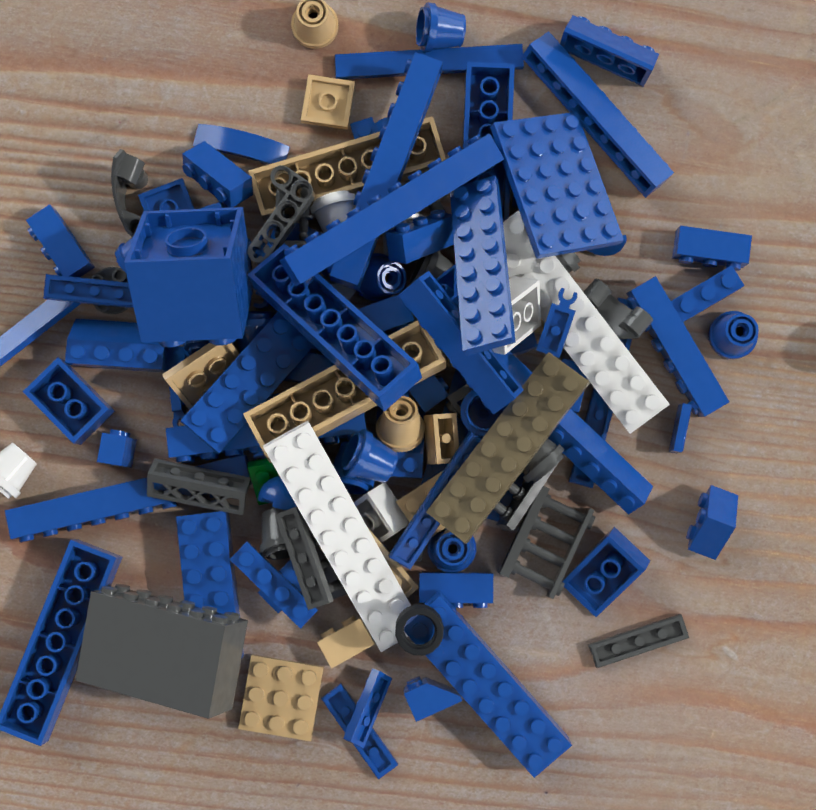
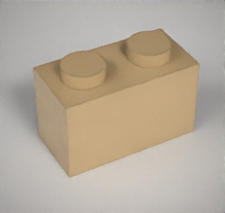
M456 413L424 415L427 464L449 463L459 448Z
M353 615L341 622L343 627L334 631L332 627L320 634L322 639L317 643L331 669L375 644L361 617L356 619Z

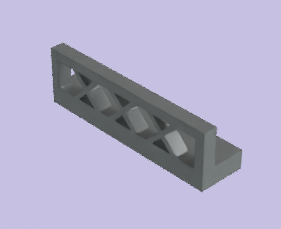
M154 459L147 475V496L243 515L251 478ZM154 483L163 484L167 489L165 491L154 489ZM178 489H187L191 494L188 496L182 495ZM202 494H212L215 499L207 500L202 496ZM226 499H239V506L230 504Z

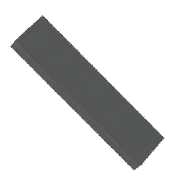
M678 614L589 643L588 646L595 667L600 668L688 639L689 635L682 614Z

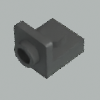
M466 384L446 398L448 403L445 404L448 411L456 413L458 418H461L460 407L457 402L461 401L462 403L465 396L473 389Z

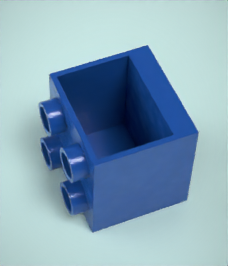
M243 207L143 211L124 261L141 342H158L163 347H177L186 341L208 340L213 345H227L236 339H243L254 289L247 275L252 271V265L248 255L249 245Z

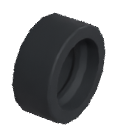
M414 604L406 607L399 614L396 621L395 636L398 644L404 651L412 655L424 656L438 648L443 639V622L434 608L425 604ZM424 615L433 622L434 635L427 643L414 644L406 638L404 626L411 617Z

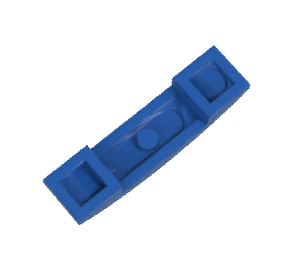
M198 124L193 142L194 147L206 141L219 152L259 161L262 165L286 160L290 150V146L266 137L208 124Z

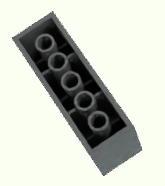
M116 584L115 587L103 586L102 590L91 591L75 681L207 719L232 710L248 620L239 618L240 614L234 612L218 613L217 608L210 606L195 607V603L191 601H180L179 603L173 601L171 596H152V592L139 589L136 592L130 590V586L124 584Z

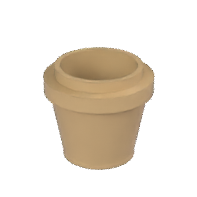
M301 0L291 20L295 39L307 48H323L329 45L338 33L337 15L324 0ZM316 13L317 17L312 19L309 15Z
M401 396L385 412L383 411L376 422L377 439L395 452L410 451L416 448L424 438V421L419 415L416 403L409 397Z

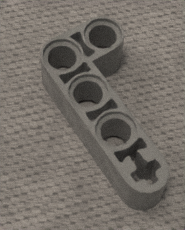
M284 165L275 167L271 172L270 178L274 187L285 196L248 248L249 258L257 265L282 246L315 198L312 185ZM282 173L289 175V179L285 184L276 182L277 177ZM302 187L309 189V194L305 198L296 196L297 191ZM288 207L294 208L295 214L292 218L286 219L282 216L284 209ZM271 228H280L281 233L278 238H269L268 233ZM264 238L269 244L273 245L271 248L262 241ZM263 249L265 256L257 258L255 251Z

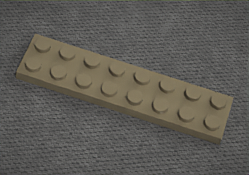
M548 352L522 386L524 390L504 409L426 513L467 544L590 382Z

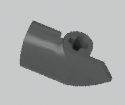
M120 149L114 155L112 162V193L119 218L126 232L133 237L135 234L133 233V228L139 224L141 217L126 211L127 187L136 190L144 188L148 183V175L143 170L145 163L142 160Z
M597 278L594 279L584 291L587 298L619 339L639 338L653 322L651 315L641 307H635L633 310L628 308L611 295V289L604 282Z

